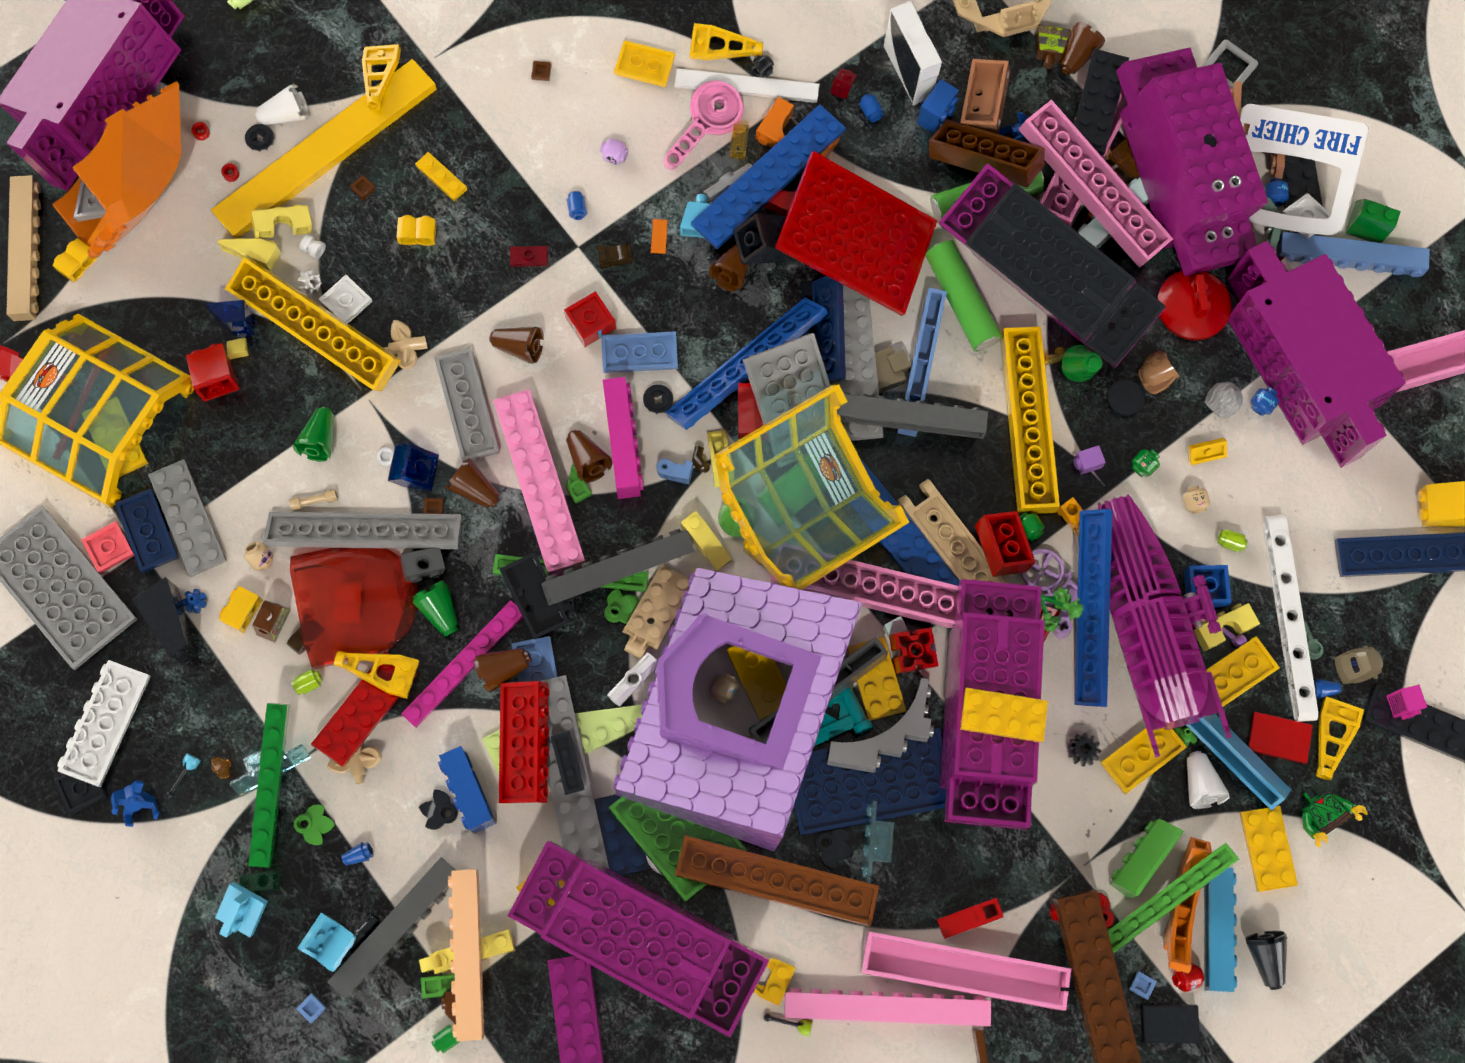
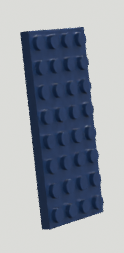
M940 728L934 729L933 736L929 737L927 742L904 739L908 741L907 750L902 752L901 757L878 754V756H881L880 767H876L874 773L827 765L830 748L812 751L794 802L800 836L944 809L946 788H940L943 743Z

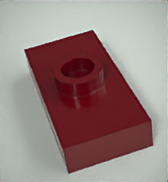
M547 246L510 247L511 267L548 266Z

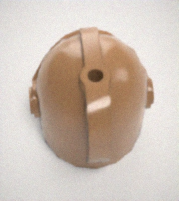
M1165 351L1150 353L1144 359L1143 365L1139 369V378L1145 389L1151 394H1157L1165 390L1175 379L1180 377L1172 367Z

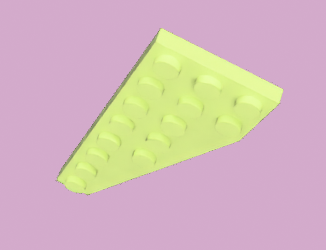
M642 705L576 713L575 717L584 755L635 731L634 727L637 719L643 716L641 714ZM500 730L482 738L498 775Z

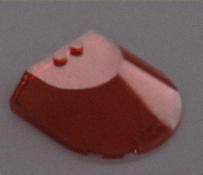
M327 548L290 557V575L303 642L311 667L314 670L334 665L338 651L355 654H380L393 647L411 628L416 611L418 610L412 602L414 600L412 597L418 593V586L416 582H405L400 557L387 548Z

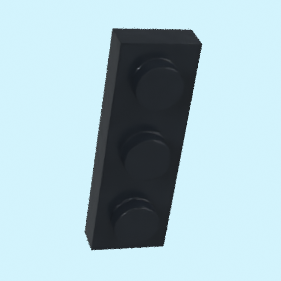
M570 731L550 736L565 795L585 790Z

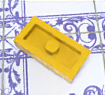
M1225 438L1188 446V460L1191 465L1227 457V440Z

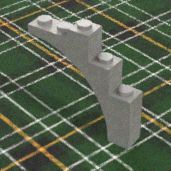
M921 678L911 707L900 721L887 731L863 741L831 742L827 765L874 773L876 767H880L881 756H878V754L901 757L902 752L907 750L908 741L904 739L927 742L929 737L933 736L934 731L931 719L924 718V716L927 717L929 705H925L926 697L930 698L931 686H928L929 679Z

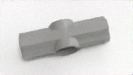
M748 163L734 173H726L720 178L719 182L704 190V195L707 196L709 204L714 202L752 165Z

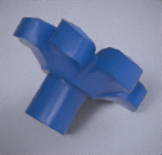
M194 589L193 593L190 591L185 592L187 599L182 600V605L186 606L185 610L189 613L192 610L196 614L200 613V607L205 608L207 605L203 601L207 599V595L205 593L200 594L199 589Z

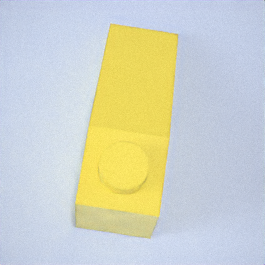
M261 238L219 239L217 242L221 250L241 259L243 257L252 259L269 271L272 270L281 254L277 243L269 239L267 241Z
M726 430L707 432L715 488L720 487L715 454L728 447ZM733 470L728 471L729 482L733 480Z
M697 511L681 522V529L688 531L691 541L716 571L732 560Z

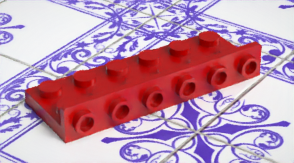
M546 682L500 683L499 803L501 804L547 803L549 794L547 788V777L549 775L547 767L549 756L548 716L550 713L548 697L550 690Z

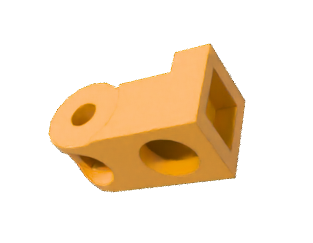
M1074 497L1062 504L1056 512L1064 518L1074 533L1079 536L1080 511L1083 510Z

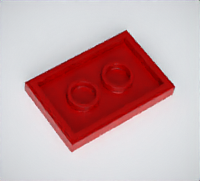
M1253 712L1248 747L1255 753L1306 764L1313 725Z

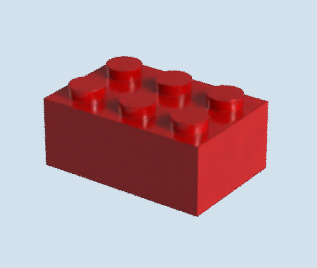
M1018 511L983 515L976 523L975 528L992 577L1026 573L1036 563Z

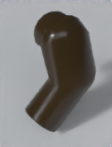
M695 446L692 457L693 466L697 471L707 473L710 470V465L702 458L704 448Z

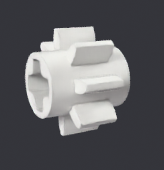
M313 270L301 272V276L297 280L300 286L299 289L305 290L306 294H312V291L318 292V288L322 284L319 278L320 275L314 274Z

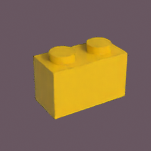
M238 586L230 594V601L227 606L221 609L219 620L223 624L244 634L263 599L249 590Z

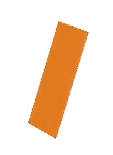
M653 219L651 253L666 254L668 220Z

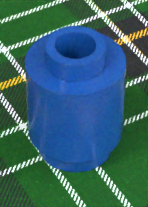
M867 94L861 98L859 105L868 120L876 122L883 117V109L875 95Z
M579 191L569 193L567 198L569 217L574 220H581L587 215L585 197Z

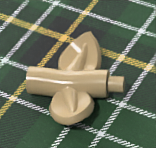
M399 320L393 321L391 337L394 342L389 343L388 347H384V349L393 355H397L396 357L401 359L399 366L407 370L417 363L418 357L414 350L428 349L426 337H412V331L409 326Z
M361 745L344 768L330 760L327 764V769L336 773H347L351 770L352 777H355V783L362 784L364 783L363 776L366 775L365 768L375 767L381 761L382 755L373 746L362 749Z

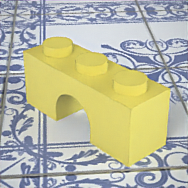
M298 204L292 207L284 208L279 206L274 209L265 210L260 208L251 211V222L255 238H273L274 226L279 223L287 224L291 228L292 235L311 233L312 223L308 205L302 206Z
M1241 603L1230 608L1232 611L1227 614L1224 611L1218 613V620H1216L1220 623L1221 629L1223 625L1231 626L1237 635L1243 634L1260 624L1249 603L1244 606ZM1206 620L1202 622L1203 627L1194 630V634L1203 651H1207L1226 640L1222 631L1210 634L1207 626L1209 622L1206 623Z

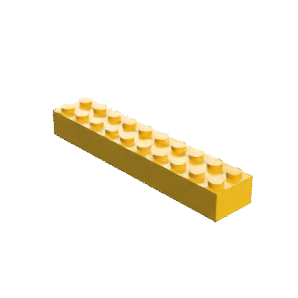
M243 257L225 287V290L374 391H383L401 362V359L252 259Z
M1041 326L1004 328L1001 333L1003 336L1001 339L1017 511L1019 515L1025 512L1028 514L1056 513L1060 503Z

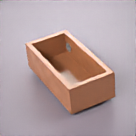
M972 60L960 123L999 134L1010 77L1009 61Z

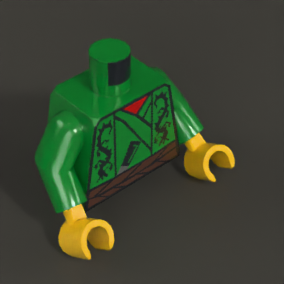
M1314 788L1309 789L1303 794L1310 803L1302 809L1303 829L1312 839H1315L1317 847H1321L1320 840L1327 844V834L1353 817V813L1358 821L1362 820V816L1358 813L1362 812L1367 815V810L1364 806H1356L1336 794L1326 793L1319 796Z

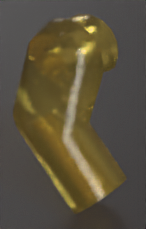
M1057 347L1054 350V354L1045 355V365L1060 361L1065 351L1064 348Z

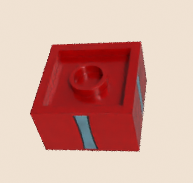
M596 291L564 309L566 320L584 347L600 339L601 335H607L616 329L615 319Z

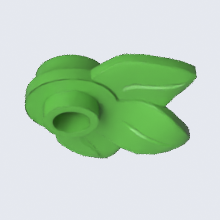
M619 589L613 590L607 597L608 606L604 611L605 618L609 622L615 623L620 621L627 624L638 604V598L633 595L623 596ZM615 610L618 614L614 615L611 611Z
M323 805L309 807L305 814L298 815L294 821L295 830L303 834L306 842L313 845H322V834L329 832L335 826L330 818L323 816ZM304 820H307L308 825L307 827L303 828L301 826V823Z

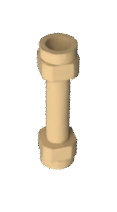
M330 489L326 490L324 494L289 499V503L293 511L302 509V506L327 501L331 503L337 501L338 497L336 490Z

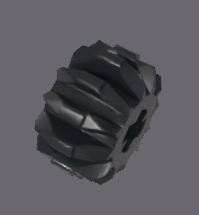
M1083 733L1082 737L1076 734L1075 739L1069 740L1072 746H1068L1067 750L1073 753L1068 755V757L1076 758L1073 762L1074 764L1080 761L1081 767L1086 766V762L1091 766L1094 764L1093 760H1099L1097 754L1101 753V749L1096 748V746L1100 742H1093L1095 736L1092 735L1088 739L1087 733ZM1083 746H1085V749H1088V752L1085 754L1080 750Z

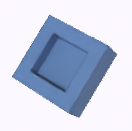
M1137 971L1128 990L1148 1000L1157 981Z
M311 993L298 1006L297 1010L310 1023H313L327 1007Z

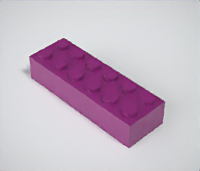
M575 956L547 960L560 1063H604L591 965Z

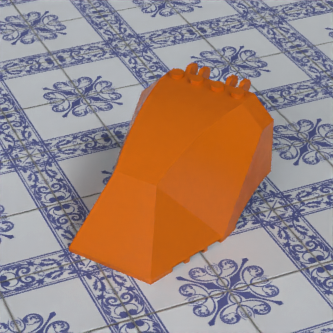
M177 81L161 89V94L155 97L152 95L147 96L148 101L142 104L135 102L133 104L134 108L128 111L121 109L106 118L104 121L107 125L98 144L82 161L73 166V170L79 176L78 180L62 198L53 203L54 208L78 238L90 247L87 253L88 257L92 259L101 256L104 250L106 252L112 250L120 239L130 233L143 220L157 202L177 169L181 157L180 97ZM81 180L106 210L102 218L79 222L74 218Z

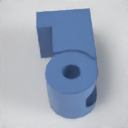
M661 459L658 461L656 468L658 475L663 479L690 484L694 466L692 461L686 460L685 465L672 463L669 459Z

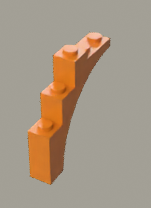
M1190 837L1175 875L1176 879L1212 853L1211 842ZM1200 890L1170 911V920L1163 935V946L1167 950L1168 967L1175 971L1189 973L1192 967V932Z

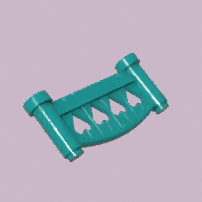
M851 686L828 702L827 707H832L833 704L840 705L839 720L826 713L824 714L821 729H819L814 746L851 729L854 730L856 736H860L874 728L871 720L867 719Z

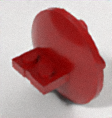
M1183 271L1177 272L1164 282L1157 296V299L1166 306L1164 312L1159 316L1164 326L1173 334L1188 340H1204L1213 337L1223 329L1231 314L1232 305L1229 292L1218 278L1208 272L1185 277Z

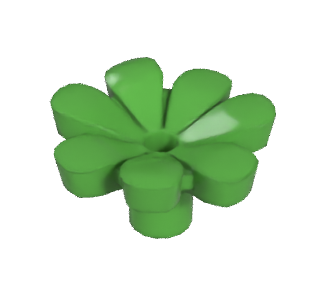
M1186 725L1173 729L1187 747L1189 742L1192 744L1197 742L1196 735Z

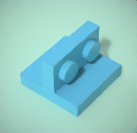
M235 882L229 884L215 917L224 923L219 934L228 937L232 932L236 933L239 931L251 937L256 930L268 901Z

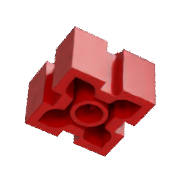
M932 628L915 630L911 632L912 636H910L909 631L889 635L891 651H896L897 657L893 659L895 674L914 671L916 666L918 671L939 666L936 651H931L930 647L934 643ZM911 649H916V653L914 655L913 653H911Z

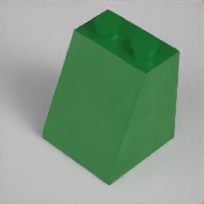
M1368 199L1356 200L1345 233L1369 242L1382 243L1396 228L1401 211Z

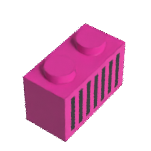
M1420 684L1402 688L1387 695L1394 718L1409 719L1422 714L1421 710L1427 708Z

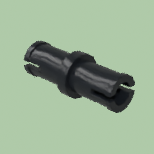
M370 913L365 921L354 929L356 939L353 946L348 950L351 953L355 952L364 939L366 940L369 937V933L380 922L374 914Z

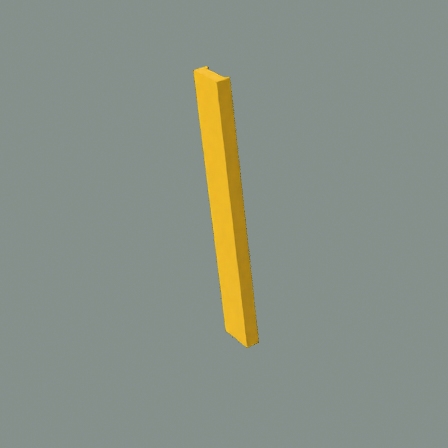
M411 59L394 72L382 97L379 110L368 109L366 107V94L212 208V214L234 239L241 238L253 228L251 211L260 208L266 210L279 206L282 207L437 90L435 83Z

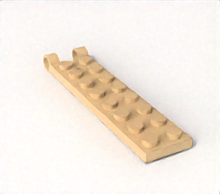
M929 479L919 484L922 492L929 498L915 507L906 495L897 500V503L901 505L905 513L918 527L959 582L962 579L1009 583L1004 576L992 577L982 547ZM935 515L937 521H931L930 516Z

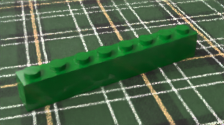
M267 703L248 866L266 868L272 866L290 704Z

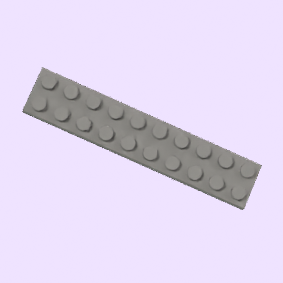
M843 285L846 379L840 381V387L843 392H848L850 395L867 394L869 397L877 398L879 397L870 299ZM844 422V429L851 441L883 438V428L880 426Z
M269 512L263 544L267 547L429 549L436 547L440 549H458L462 516L461 514Z
M564 675L543 680L541 682L548 683L550 690L548 697L550 711L548 716V781L563 848L585 860H593L609 869L567 677ZM570 731L585 790L565 795L550 736Z

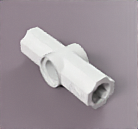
M647 652L631 670L626 672L624 678L607 696L620 707L656 669L658 661ZM630 676H637L639 681L636 684L629 683L628 679Z

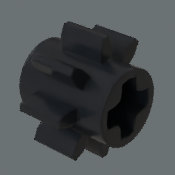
M758 55L753 60L752 70L758 77L765 76L768 78L773 73L774 63L769 56L761 57Z

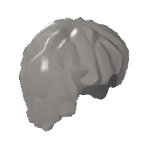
M1230 382L1216 383L1205 397L1206 405L1215 414L1224 419L1234 415L1242 406L1243 401L1239 387Z

